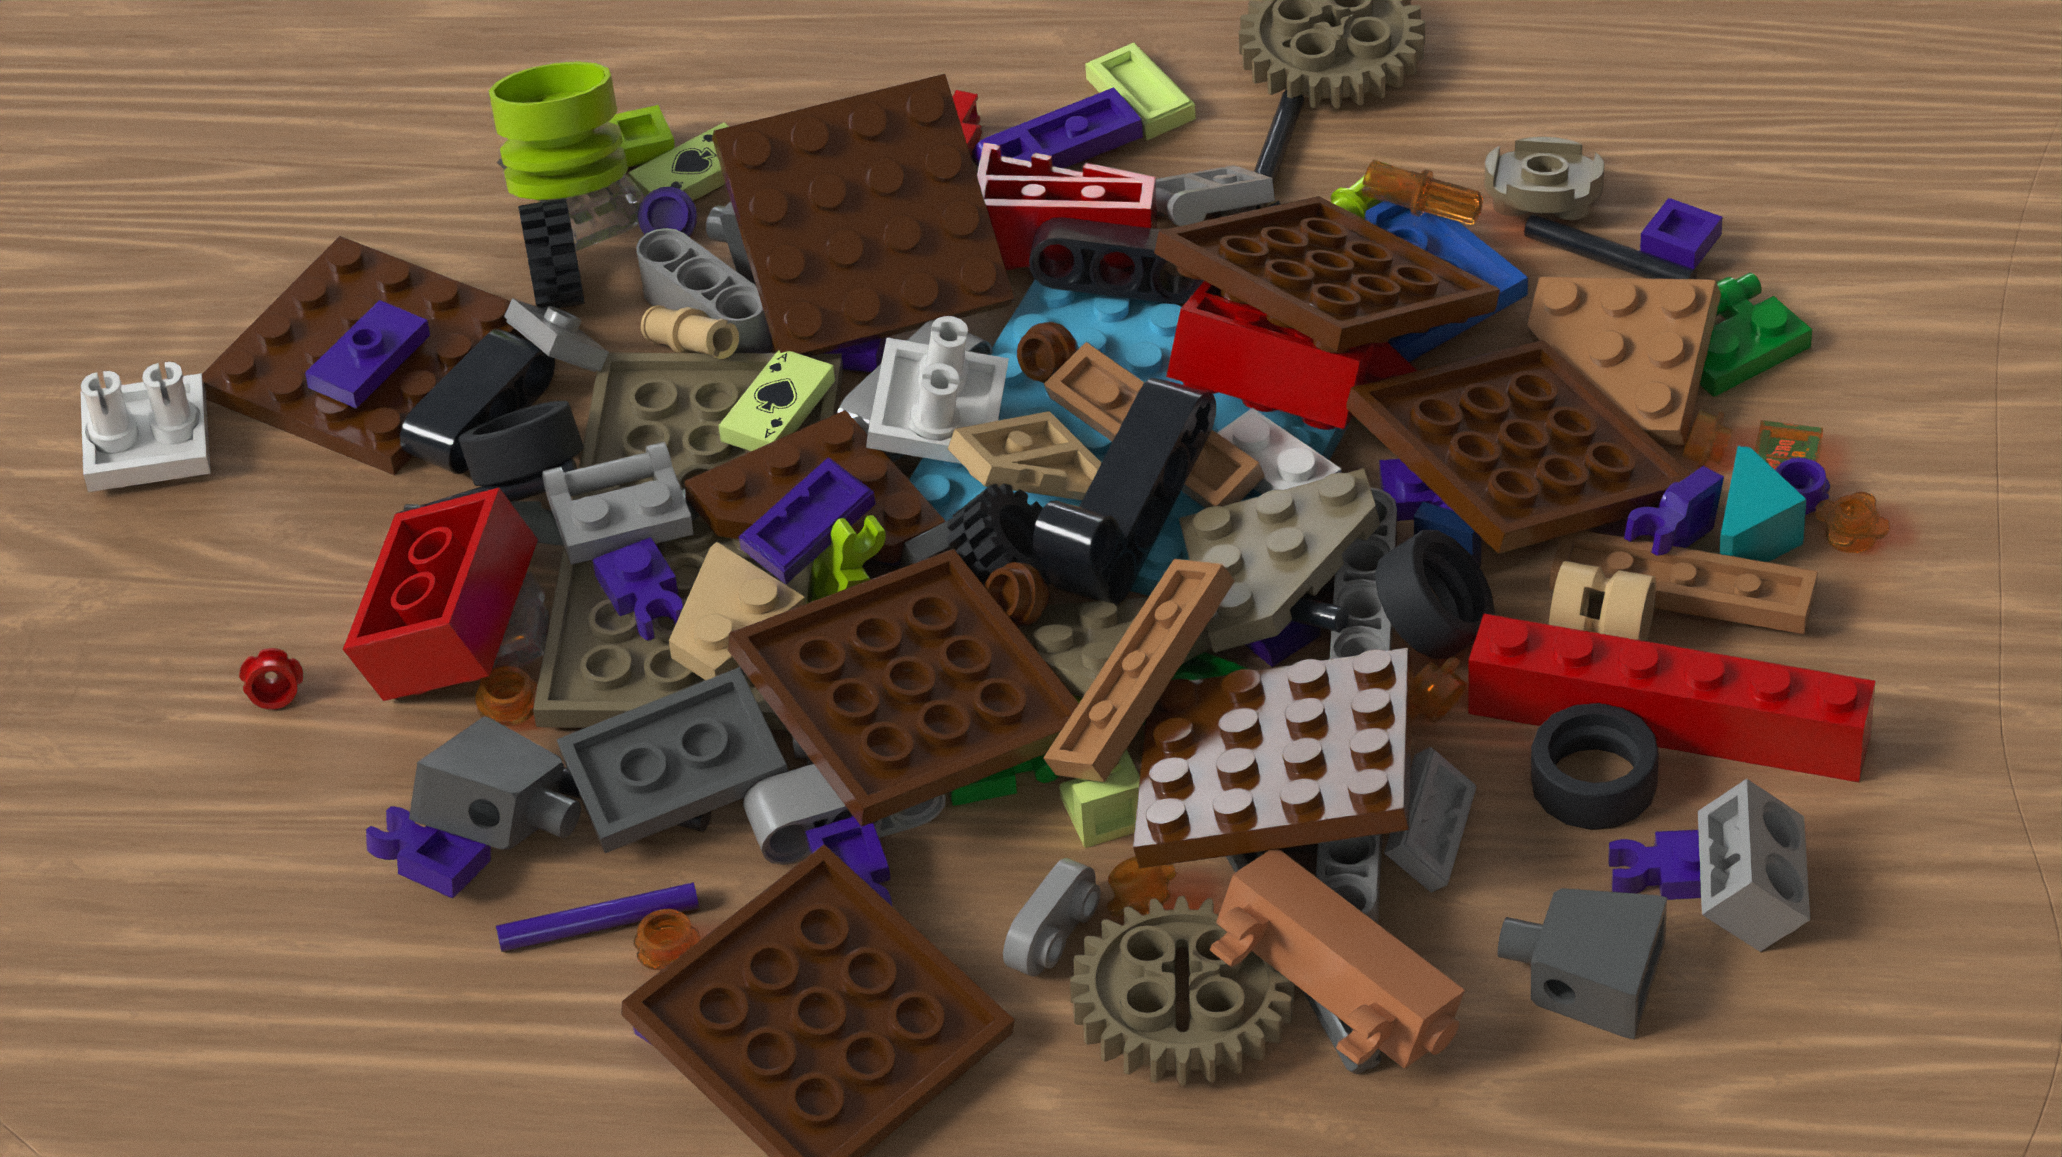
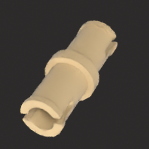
M661 305L652 306L646 310L640 323L641 332L646 340H652L651 343L669 345L676 353H703L714 356V358L725 359L735 352L739 343V332L733 323L727 324V320L709 318L704 311L691 307L681 308L677 311Z

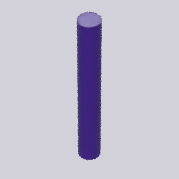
M692 882L496 925L500 949L503 952L699 909L695 885Z

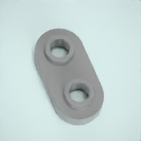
M1069 858L1061 859L1053 867L1019 911L1010 926L1003 949V960L1006 966L1034 977L1040 974L1045 967L1050 969L1056 965L1065 948L1066 939L1079 922L1086 923L1090 920L1098 906L1101 890L1100 886L1096 884V875L1093 868Z

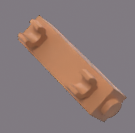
M1280 849L1267 851L1232 875L1216 922L1227 933L1211 945L1210 951L1229 966L1237 965L1251 951L1341 1019L1353 1031L1338 1042L1336 1049L1357 1065L1364 1063L1379 1049L1406 1069L1428 1052L1433 1055L1439 1054L1452 1041L1459 1028V1021L1455 1019V1015L1465 990Z

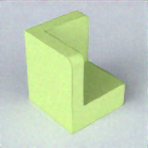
M1127 749L1105 782L1076 778L1063 782L1059 786L1060 798L1084 848L1134 834L1140 775Z

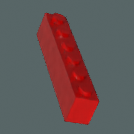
M1483 614L1468 660V714L1541 726L1552 714L1573 705L1601 703L1621 707L1640 717L1655 734L1657 747L1859 783L1871 737L1876 681Z

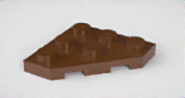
M846 410L685 480L686 500L719 537L739 540L741 534L828 457L874 492L876 504L851 526L857 535L863 529L866 517L874 515L885 530L886 539L884 545L876 555L868 560L893 564L901 560L905 542L946 522L882 450L866 448L868 434Z

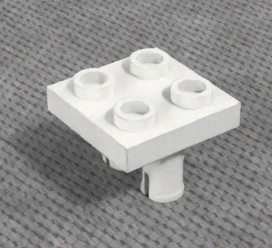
M953 316L939 317L933 322L929 345L886 338L866 448L962 464L947 449L953 432L956 428L998 421L1009 358L965 351L968 327L961 319Z
M165 362L167 379H162L159 363L147 367L143 372V382L122 385L119 375L111 371H103L106 388H101L97 372L84 378L81 384L83 475L88 492L211 474L206 390L202 373L183 376L181 367L178 364Z

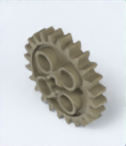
M1250 0L1248 2V14L1241 15L1240 17L1241 30H1238L1239 55H1242L1244 70H1252L1253 82L1256 84L1267 81L1268 94L1270 95L1286 89L1287 97L1289 98L1299 95L1309 96V103L1312 108H1315L1322 98H1330L1334 108H1340L1345 97H1351L1358 105H1364V93L1371 92L1379 98L1386 97L1385 84L1398 88L1403 87L1404 74L1415 75L1417 73V61L1424 59L1425 20H1421L1420 5H1411V0Z
M1178 896L1174 910L1166 911L1156 898L1150 899V914L1142 916L1133 908L1125 907L1123 926L1114 921L1104 919L1101 922L1102 938L1095 936L1085 937V955H1075L1073 959L1074 976L1070 977L1075 1025H1084V1042L1087 1045L1101 1042V1059L1104 1062L1115 1059L1123 1054L1125 1074L1130 1075L1144 1064L1150 1066L1151 1082L1157 1083L1162 1078L1166 1070H1175L1180 1085L1187 1084L1191 1070H1200L1209 1082H1215L1216 1066L1224 1064L1231 1071L1239 1074L1242 1072V1054L1260 1061L1265 1058V1041L1280 1043L1282 1040V1024L1291 1023L1295 986L1293 982L1252 951L1235 966H1229L1210 951L1211 945L1227 933L1216 924L1219 915L1214 913V903L1211 898H1207L1199 910H1190L1185 896ZM1179 947H1185L1189 950L1190 1027L1185 1032H1180L1176 1029L1175 951Z

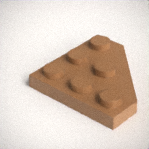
M1539 277L1527 323L1533 341L1544 340L1658 444H1686L1721 297L1717 281L1707 279Z

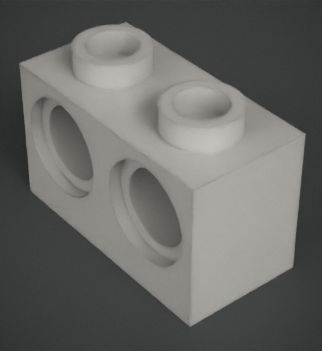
M1745 779L1698 811L1702 915L1759 952L1810 921L1804 816L1748 779Z

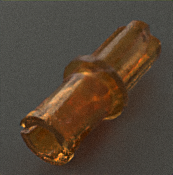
M1373 159L1364 176L1363 185H1367L1362 189L1364 197L1384 200L1411 209V214L1418 217L1423 212L1472 225L1477 222L1483 208L1484 198L1479 191L1435 179L1433 172L1426 169L1422 173H1417Z

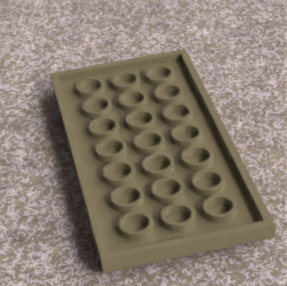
M608 353L601 371H597L579 469L645 453L646 446L665 442L672 467L682 490L685 488V480L751 452L722 442L719 424L776 353H733L725 359L714 358V356L703 353ZM819 354L810 357L832 364L835 382L797 431L837 414L844 373L842 354ZM649 477L575 495L573 500L653 481V478ZM701 516L692 521L694 535L656 544L676 576L678 596L682 600L683 607L710 547L716 542L779 580L741 550L738 539L717 536ZM565 547L563 549L533 707L536 727L587 728L705 681L671 658L669 639L675 627L674 621L671 618L662 616L653 619L655 639L647 641L642 638L637 630L634 612L621 617L618 615L595 577L593 560L571 565ZM814 560L789 583L785 584L803 595L806 604L812 602V566ZM741 669L769 729L788 730Z

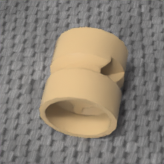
M1563 561L1553 592L1549 625L1648 642L1655 606L1656 578L1655 576L1621 570L1617 571L1612 578H1605L1601 567ZM1594 599L1603 600L1600 620L1590 618Z

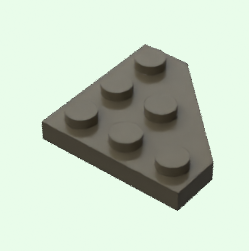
M1364 468L1348 473H1334L1322 480L1285 490H1271L1259 497L1222 507H1208L1196 514L1179 518L1189 560L1223 564L1235 581L1217 608L1216 613L1206 625L1214 653L1277 636L1291 622L1290 609L1305 593L1315 596L1344 565L1342 553L1356 538L1366 541L1380 526L1376 505Z
M1148 598L1124 599L1118 605L1105 601L1048 605L1034 624L1018 629L1069 692L1083 698ZM1207 626L1198 637L1183 663L1212 648Z

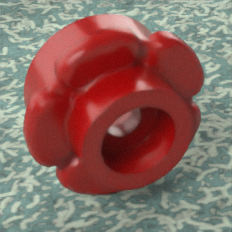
M266 648L262 649L257 657L250 656L242 663L239 678L241 681H244L243 691L253 704L264 709H279L288 705L297 694V684L303 681V668L298 660L294 658L289 659L284 650ZM269 672H274L277 674V677L269 679L265 675Z

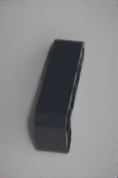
M1149 378L1140 388L1079 507L1060 501H1050L1044 506L1035 524L1033 546L1044 569L1057 589L1115 605L1120 604L1126 598L1211 433L1216 417V401L1211 392L1159 378Z

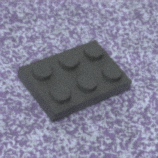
M740 667L556 739L561 756L605 853L743 799L749 788L758 781L788 772L787 764Z

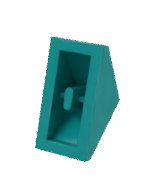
M1737 447L1720 535V554L1770 562L1803 545L1806 498L1751 447Z

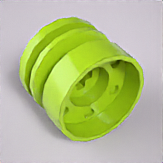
M580 61L546 64L510 74L495 82L488 91L497 134L508 139L500 148L503 165L507 166L504 170V175L509 193L519 198L534 200L568 198L605 188L621 179L627 172L626 155L623 148L620 147L623 143L619 126L608 122L618 112L609 68L598 63Z

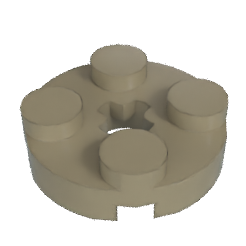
M1554 137L1523 138L1515 140V151L1507 152L1500 156L1499 146L1487 155L1485 160L1484 186L1487 193L1493 197L1494 210L1502 215L1518 216L1526 212L1553 213L1561 219L1576 220L1587 216L1589 204L1601 196L1604 188L1605 164L1602 157L1596 152L1594 161L1583 156L1582 144L1572 140Z

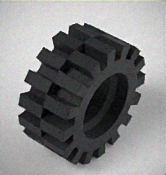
M566 198L518 206L536 306L547 310L548 306L564 308L585 304Z
M997 483L990 485L952 515L953 518L948 521L947 528L952 531L947 535L948 545L958 548L956 552L984 587L993 571L1012 562L1030 564L1039 571L1049 586L1052 581L1033 546L1035 524L1043 507L1037 501L1032 505L1028 504L1027 493L1021 489L1013 493L1012 485L1005 483L998 487Z

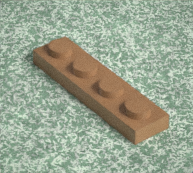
M1086 342L1044 383V386L1052 400L1113 442L1144 382ZM1211 430L1181 491L1204 508L1222 507L1240 502L1265 475L1258 461Z
M1579 531L1561 536L1550 570V590L1555 588L1556 579L1563 561L1601 567L1605 578H1612L1619 570L1655 576L1656 597L1654 608L1805 634L1817 590L1818 571L1672 546L1668 553L1656 556L1651 553L1653 542L1636 539L1630 542L1624 539V537L1589 531Z
M1173 559L1043 759L1055 775L1099 782L1107 780L1235 582L1223 564Z

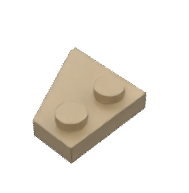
M1050 411L956 428L947 448L968 469L970 475L980 481L985 487L996 483L1000 487L1005 483L1012 485L1013 491L1021 489L1027 493L1083 500L1102 463Z
M716 542L710 547L670 636L671 658L704 680L736 669L740 666L728 651L729 633L805 605V597Z

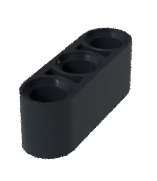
M1066 217L1051 218L1043 222L1036 230L1029 258L1030 271L1035 280L1045 287L1058 290L1169 304H1183L1188 301L1204 282V280L1192 279L1186 276H1175L1165 270L1163 266L1169 261L1154 254L1158 232L1162 229ZM1059 244L1068 248L1072 252L1073 257L1066 261H1055L1050 259L1043 250L1050 245ZM1121 252L1129 256L1133 264L1124 269H1116L1109 266L1103 258L1109 253Z
M502 329L492 330L407 415L400 434V445L403 451L454 474L466 472L469 468L459 442V437L466 431L484 422L531 407L545 392L553 378L555 358L548 356L531 341Z

